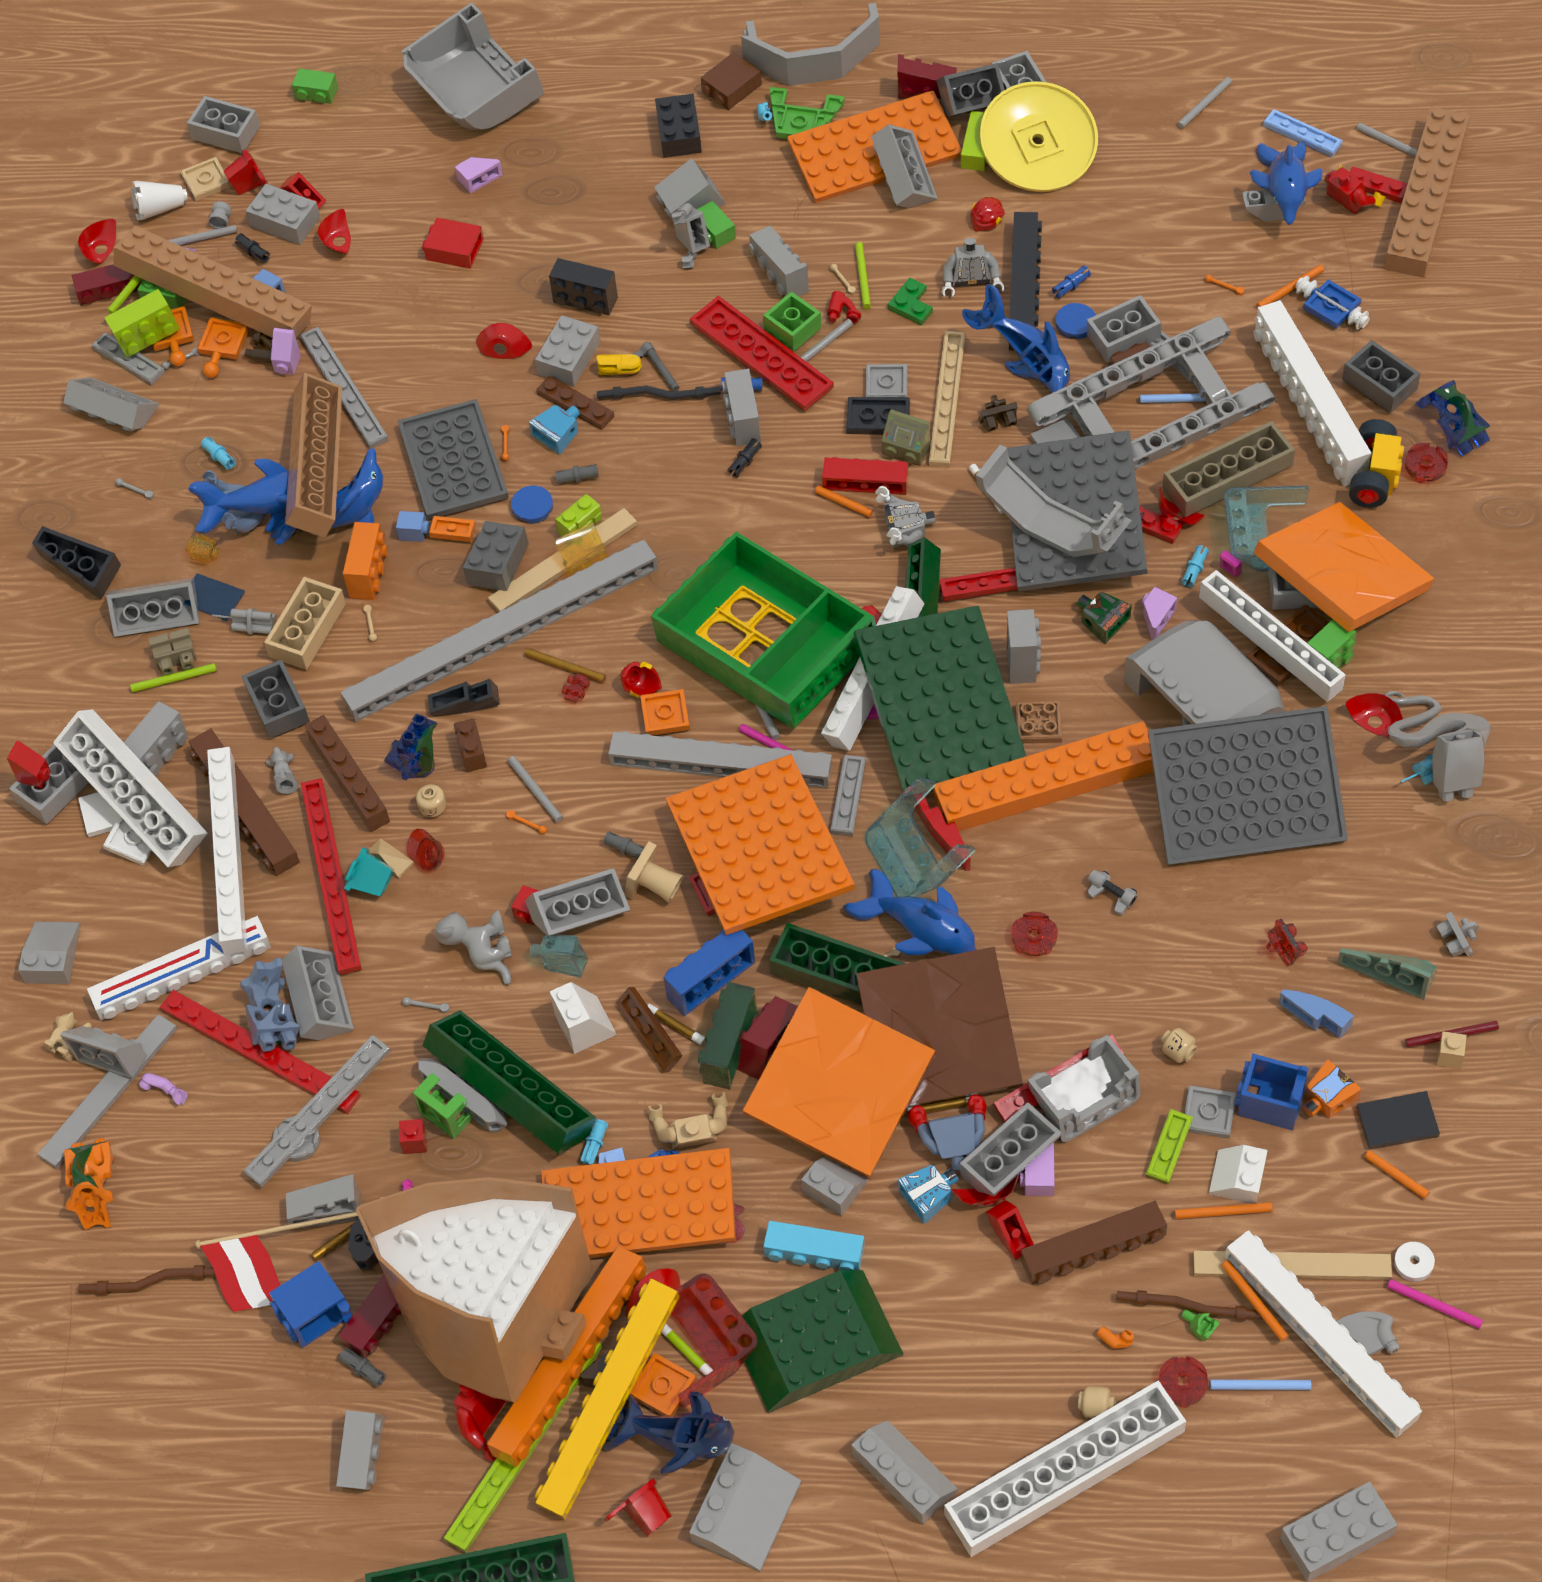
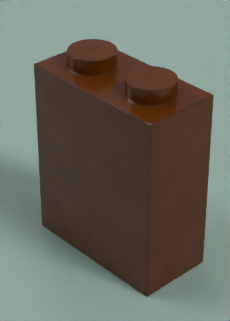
M734 52L701 77L702 92L728 110L762 85L761 71Z

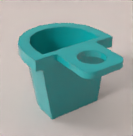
M362 847L358 858L352 862L345 878L347 883L344 889L348 891L356 889L381 896L391 880L394 869L370 854V849Z

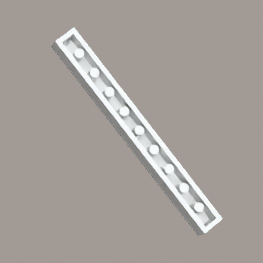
M230 747L210 749L207 752L219 942L224 955L247 952L235 761Z
M1248 1230L1226 1248L1224 1258L1232 1263L1240 1275L1396 1438L1419 1419L1422 1410L1418 1402L1405 1394L1400 1383L1395 1379H1391L1385 1373L1383 1366L1367 1354V1350L1361 1343L1354 1341L1347 1328L1342 1324H1338L1332 1318L1331 1312L1315 1300L1313 1293L1309 1289L1302 1287L1295 1274L1290 1270L1287 1271L1281 1265L1279 1258L1264 1247L1262 1240L1258 1236H1253Z

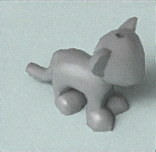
M499 910L492 914L489 924L485 926L469 927L465 918L458 912L449 913L436 924L434 933L439 943L444 945L463 943L468 948L470 960L476 968L480 970H497L501 974L504 984L509 985L511 983V973L507 966L501 962L506 957L512 956L507 936L499 938L495 948H492L490 938L505 933Z

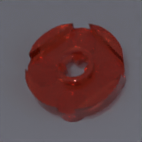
M1419 443L1409 449L1405 459V469L1416 482L1435 481L1446 474L1448 456L1441 447L1437 446L1435 448L1430 446V443ZM1423 460L1431 461L1429 465L1423 464Z
M1027 912L1018 921L1016 919L1013 923L1011 937L1015 949L1019 953L1029 956L1048 955L1057 942V926L1055 922L1053 923L1049 919L1048 915L1042 912ZM1033 930H1037V934L1041 935L1034 938L1029 934Z
M1177 1356L1170 1358L1162 1365L1159 1373V1382L1175 1405L1187 1408L1190 1405L1196 1404L1205 1396L1208 1387V1374L1204 1365L1197 1359L1189 1356L1178 1358ZM1179 1376L1181 1378L1188 1377V1385H1179L1177 1378Z

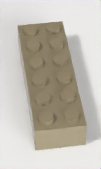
M1270 421L1164 472L1163 489L1184 517H1187L1292 466L1295 449L1273 421Z

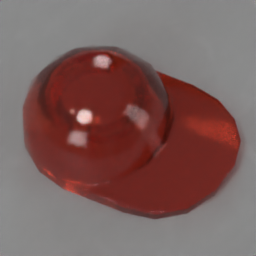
M415 829L407 842L408 856L424 871L439 868L444 862L445 857L443 845L424 829Z

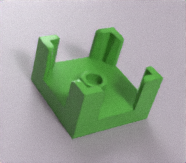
M431 1073L413 1092L419 1114L454 1140L473 1120L469 1113H463L457 1120L455 1118L467 1106V1099L457 1093L446 1105H443L446 1099L439 1090L436 1089L431 1095L429 1094L440 1081L436 1075Z

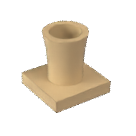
M648 841L627 876L624 895L632 900L640 885L670 903L676 895L684 875L654 864L657 845Z

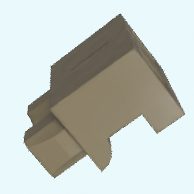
M189 628L170 632L174 651L168 634L149 638L158 669L162 671L164 676L175 672L173 666L182 665L183 670L194 668V661L197 659Z

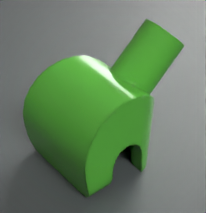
M1188 1310L1182 1313V1319L1191 1323L1190 1330L1202 1341H1206L1220 1324L1216 1319L1210 1318L1209 1313L1196 1315Z

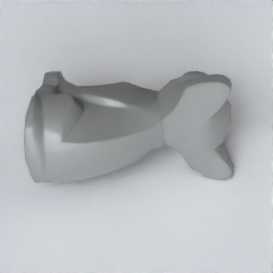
M274 747L270 759L266 760V765L274 766V779L277 791L282 794L293 793L299 786L288 765L293 760L294 755L293 753L287 755L285 751Z

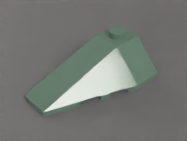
M1341 948L1337 962L1423 1000L1430 989L1437 971V966L1433 965L1430 961L1421 960L1416 957Z

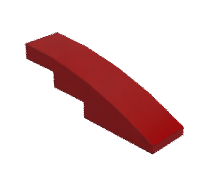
M923 792L915 793L914 806L934 840L965 871L971 870V858L955 822L946 825L939 806L930 809Z

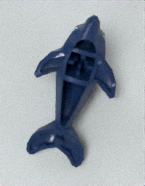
M691 1391L688 1395L692 1412L666 1416L643 1415L638 1402L630 1394L602 1449L612 1450L636 1434H640L675 1454L661 1469V1474H667L679 1470L693 1460H708L725 1454L732 1444L734 1429L730 1421L713 1413L709 1401L701 1393Z

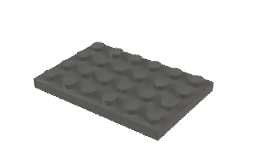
M477 399L397 420L428 520L433 519L434 516L441 517L509 498Z

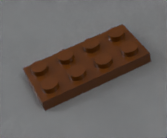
M1304 604L1283 624L1308 643L1329 622ZM1259 646L1246 656L1267 678L1278 686L1292 675L1290 671Z

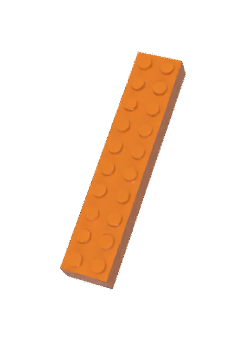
M1144 721L936 783L933 784V799L936 807L939 806L946 825L955 822L958 831H962L1153 773L1148 729Z

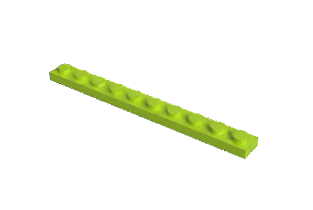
M598 1343L594 1355L582 1367V1372L590 1367L602 1349L601 1343ZM580 1376L573 1381L567 1396L560 1401L554 1416L548 1419L543 1427L541 1436L533 1442L529 1448L528 1456L520 1462L518 1467L498 1458L495 1460L445 1535V1542L467 1553L581 1380Z

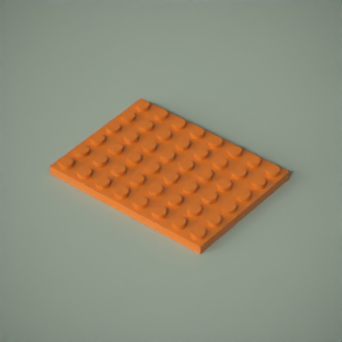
M792 754L666 797L669 810L725 935L855 890V884Z

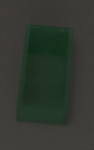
M728 982L726 989H722L720 992L719 1009L714 1010L712 1029H708L705 1036V1043L707 1044L704 1050H700L698 1056V1063H700L699 1073L702 1074L703 1083L728 1090L731 1089L738 1068L741 1049L739 1039L744 1031L750 1029L757 1012L755 988Z

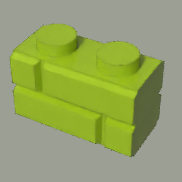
M585 494L555 519L559 535L569 543L581 537L602 519L600 505L589 495Z

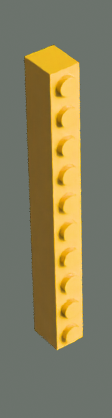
M650 1279L649 1283H645L639 1293L641 1299L638 1305H634L631 1308L626 1328H621L616 1338L618 1343L615 1349H611L606 1356L605 1363L607 1365L603 1373L599 1372L593 1383L595 1388L592 1394H588L582 1403V1408L584 1409L580 1417L576 1416L571 1424L570 1430L572 1433L569 1439L563 1440L558 1451L560 1456L557 1462H552L547 1471V1476L549 1477L545 1485L541 1484L536 1492L535 1498L537 1499L536 1504L538 1507L566 1520L680 1297L676 1290L653 1279Z

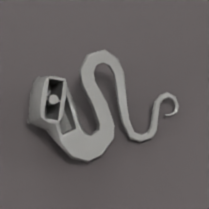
M1388 691L1383 694L1387 697L1392 695L1404 697L1403 694L1397 691ZM1429 696L1389 697L1397 705L1424 704L1433 707L1426 712L1393 723L1388 727L1389 738L1393 743L1401 747H1420L1438 737L1433 751L1432 770L1433 784L1438 788L1439 797L1445 802L1452 801L1454 799V791H1458V794L1464 798L1473 797L1474 787H1480L1482 784L1485 761L1484 748L1491 731L1490 723L1484 717L1466 713L1442 714L1433 719L1441 712L1442 707L1438 701ZM1430 721L1417 732H1402V730Z

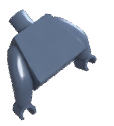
M207 470L202 476L205 482L213 484L225 494L246 486L226 483L218 479L211 470ZM229 510L225 512L221 522L226 523L225 527L227 529H234L236 534L239 532L246 533L261 523L265 518V513Z

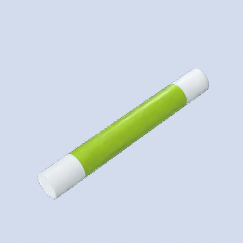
M665 1324L661 1333L700 1372L710 1379L715 1371Z

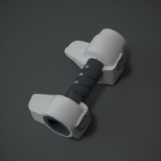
M1093 870L1088 877V881L1092 885L1088 890L1090 898H1094L1096 895L1107 890L1118 897L1114 909L1117 915H1124L1127 909L1135 903L1138 896L1137 891L1133 888L1123 890L1110 882L1108 872Z

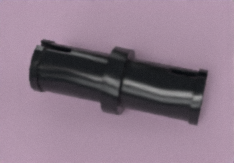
M243 233L236 236L235 240L237 241H235V244L243 248L246 254L254 256L261 263H266L269 260L270 253L261 248L258 242L250 240Z
M752 438L743 451L738 452L736 460L727 469L730 474L736 469L732 475L733 477L738 478L744 468L753 462L752 458L762 448L760 442L755 445L758 441L757 439Z

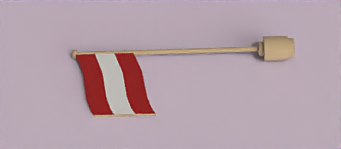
M357 1212L202 1242L197 1240L195 1246L198 1249L202 1248L211 1263L222 1294L229 1307L234 1312L270 1306L269 1303L273 1300L269 1292L281 1285L272 1259L258 1235L357 1217L358 1215Z

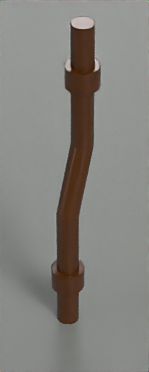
M194 1265V1268L163 1269L136 1282L109 1283L107 1280L91 1284H79L78 1292L108 1295L109 1292L140 1291L166 1278L194 1277V1280L216 1275L213 1267Z
M1137 1290V1292L1117 1291V1301L1136 1302V1305H1146L1147 1303L1174 1305L1200 1314L1209 1313L1210 1316L1233 1317L1235 1320L1245 1321L1246 1319L1264 1320L1256 1310L1246 1309V1306H1235V1308L1208 1306L1178 1296L1148 1294L1147 1291Z

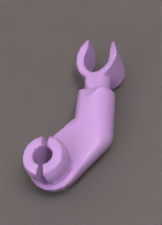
M146 1073L139 1082V1086L145 1090L151 1089L152 1086L161 1088L166 1094H170L178 1105L180 1103L183 1105L187 1099V1093L182 1089H177L167 1078Z

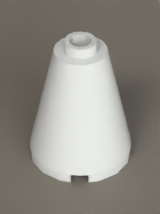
M132 181V184L135 186L131 187L133 207L139 211V214H135L137 220H144L183 206L184 201H187L186 189H182L181 185Z

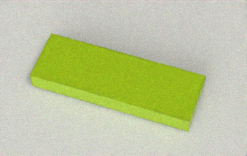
M1170 1109L1146 1172L1147 1177L1169 1184L1192 1124V1116Z

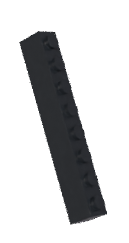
M1014 212L1010 319L1038 327L1039 314H1035V311H1039V298H1035V295H1039L1040 283H1036V279H1040V267H1036V264L1041 263V251H1037V248H1041V236L1037 235L1042 233V221H1038V212ZM1009 343V350H1014Z

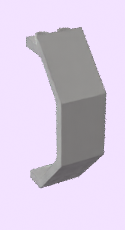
M876 3L868 4L869 19L840 44L796 52H785L759 40L756 35L754 20L746 21V30H743L744 36H741L743 59L760 70L761 73L787 86L841 79L880 44L879 15Z
M1002 445L998 446L976 474L978 488L1024 533L1072 557L1108 552L1132 521L1125 517L1123 504L1116 500L1113 503V511L1110 514L1105 513L1101 520H1093L1052 500L1012 463L1007 447Z

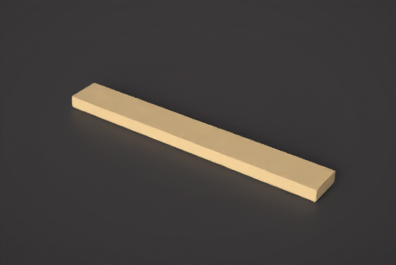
M945 331L929 466L950 467L965 332Z
M623 508L512 581L507 591L498 590L489 596V602L499 612L502 609H507L517 604L522 599L530 597L636 527L637 520Z
M1194 1251V1277H1229L1221 1266L1226 1261L1224 1258L1225 1251ZM1270 1252L1279 1258L1281 1265L1287 1271L1290 1270L1300 1279H1392L1391 1254Z

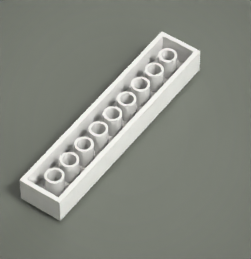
M1281 300L1258 307L1257 317H1255L1256 326L1253 331L1255 340L1260 342L1263 354L1270 359L1273 371L1277 372L1280 377L1281 385L1286 387L1289 398L1292 402H1295L1300 417L1305 419L1308 431L1315 436L1318 448H1322L1325 453L1326 462L1332 465L1337 480L1340 479L1343 486L1350 485L1351 479L1355 474L1369 471L1371 451Z
M1158 1380L944 1505V1515L969 1555L973 1557L1184 1433L1186 1420Z

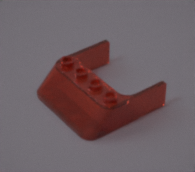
M699 1274L676 1289L680 1297L670 1316L675 1317L714 1368V1371L678 1395L680 1406L683 1409L690 1405L688 1395L691 1391L705 1395L733 1376L757 1346L756 1334L716 1281L708 1274Z

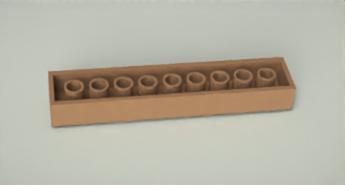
M1436 107L1430 108L1387 251L1385 270L1425 278L1466 137L1470 114Z
M134 226L114 247L113 266L272 338L274 328L294 330L297 339L310 324L311 304L138 226Z
M304 372L294 390L285 524L325 538L335 522L342 386Z

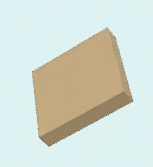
M217 157L180 171L195 201L232 187Z

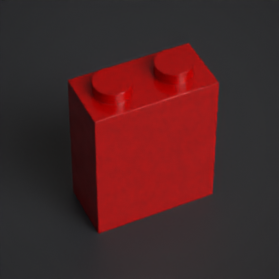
M436 217L434 224L429 228L427 240H424L422 244V251L425 253L426 260L471 269L484 240L482 227Z

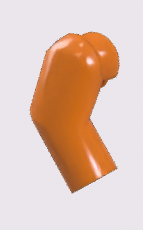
M1102 1326L1096 1334L1113 1349L1128 1348L1133 1344L1134 1334L1130 1330L1114 1335L1105 1326Z

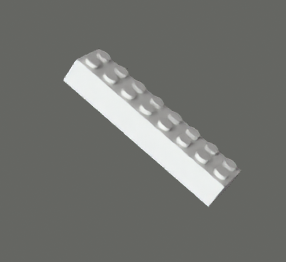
M93 709L78 711L53 742L167 867L182 865L208 834Z

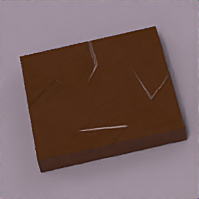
M995 947L856 973L864 1015L935 1050V1055L908 1107L1023 1086Z

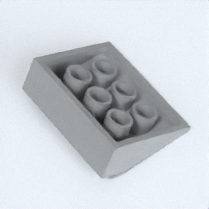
M732 1443L689 1532L691 1543L760 1572L802 1481L760 1455Z

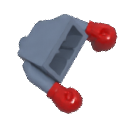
M974 1094L970 1096L967 1102L968 1113L928 1120L925 1109L920 1105H915L908 1111V1122L919 1134L922 1143L933 1155H939L941 1159L951 1158L952 1169L956 1171L960 1170V1163L965 1159L964 1155L971 1154L982 1141L985 1133L984 1120L987 1104L984 1097Z

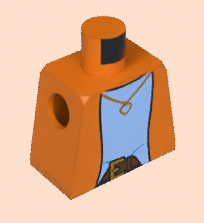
M1328 1059L1307 1085L1305 1098L1308 1102L1302 1108L1310 1117H1313L1320 1111L1326 1117L1331 1118L1357 1102L1360 1098L1361 1088Z

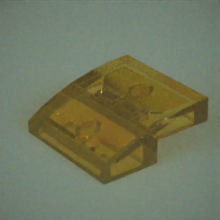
M593 523L554 541L564 560L563 565L569 576L608 558L605 547Z

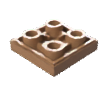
M1060 701L1016 702L1017 728L1022 743L1062 742Z

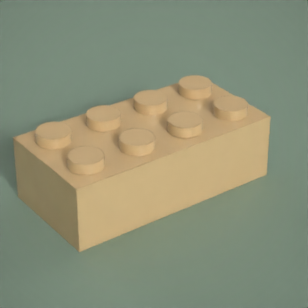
M303 577L264 642L268 656L276 660L282 659L284 663L307 670L346 605L342 589Z

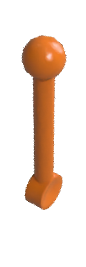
M1209 274L1205 276L1206 282H1213L1236 291L1237 295L1244 294L1243 287H1234L1214 279Z
M504 425L501 427L503 433V454L501 459L507 461L509 459L507 454V434L510 432L509 426Z
M509 810L506 813L509 820L515 819L537 829L540 834L547 832L545 826H539L515 815L513 810Z

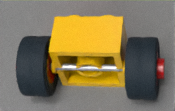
M1381 419L1367 420L1359 428L1360 435L1371 451L1370 471L1359 472L1352 477L1349 488L1350 499L1355 504L1367 508L1381 506L1386 502L1388 496H1392L1393 488H1398L1404 452V446L1400 445L1401 437L1397 436V430L1393 424Z

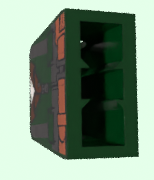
M1099 592L1093 600L1082 595L1077 602V606L1083 609L1082 624L1104 644L1131 618L1132 605L1104 592Z

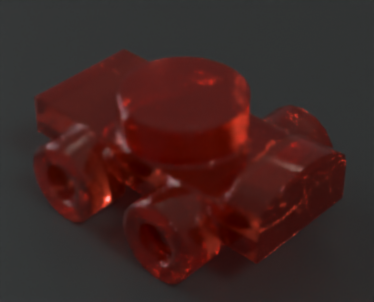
M577 673L575 676L569 675L567 683L570 686L564 685L562 688V693L565 694L564 699L577 703L579 698L583 699L585 696L583 689H588L590 686L588 677Z

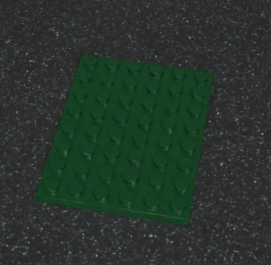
M979 605L854 631L853 635L902 796L913 795L921 791H931L934 788L933 784L1026 757Z

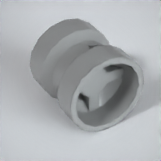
M220 201L213 203L212 213L208 220L213 228L227 227L228 218L232 211L227 203Z

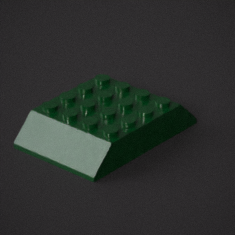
M839 1270L751 1307L729 1327L768 1413L904 1355L863 1270Z

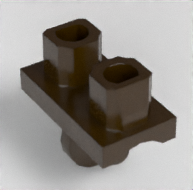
M992 395L991 402L985 403L986 410L980 411V416L978 417L979 422L984 424L987 431L998 428L997 419L999 418L1004 419L1006 426H1012L1017 423L1016 412L1018 406L1016 402L1006 404L1005 398L998 400L996 395Z

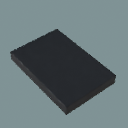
M848 397L846 434L883 435L890 410L910 415V398Z
M1427 1091L1358 1103L1356 1106L1369 1150L1436 1138L1440 1135Z

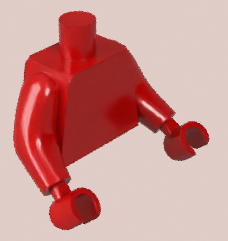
M460 1384L459 1388L461 1391L454 1400L459 1431L462 1437L478 1451H484L483 1456L486 1461L493 1462L496 1459L491 1456L489 1447L486 1444L487 1440L483 1435L507 1401L492 1398Z

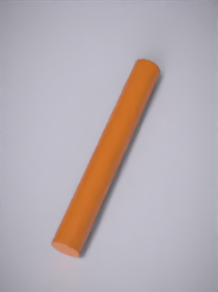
M818 485L815 489L816 494L869 518L873 515L874 510Z
M1371 1150L1366 1153L1364 1158L1423 1199H1426L1429 1195V1190Z

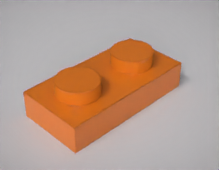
M434 516L429 531L430 538L471 542L476 526L475 520Z

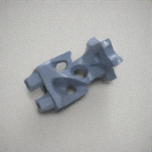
M276 958L268 963L256 961L249 977L240 981V986L247 993L250 1005L246 1006V1016L250 1022L252 1044L260 1045L263 1051L273 1050L277 1043H282L285 1050L294 1049L300 1025L295 1023L289 1004H283V1001L278 996V991L283 989L285 983L284 978H280L282 970L281 958ZM271 1005L273 1007L271 1010H264L266 1006Z

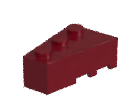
M898 54V99H907L933 90L937 99H941L936 80L943 76L957 73V68L935 62L932 65L922 63L921 59L915 58V61L905 59L904 55Z
M777 996L770 1003L764 1005L761 1015L753 1019L750 1029L744 1031L739 1039L741 1049L738 1071L757 1080L760 1079L798 1006Z

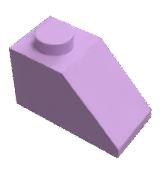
M471 157L455 166L457 180L470 194L503 175L501 163L498 159Z
M274 328L271 352L274 372L294 375L301 357L294 330Z
M1156 587L1152 589L1150 594L1146 593L1142 600V605H1144L1143 616L1152 640L1159 636L1177 607V597Z
M1054 1142L1025 1168V1172H1020V1187H1025V1196H1054Z

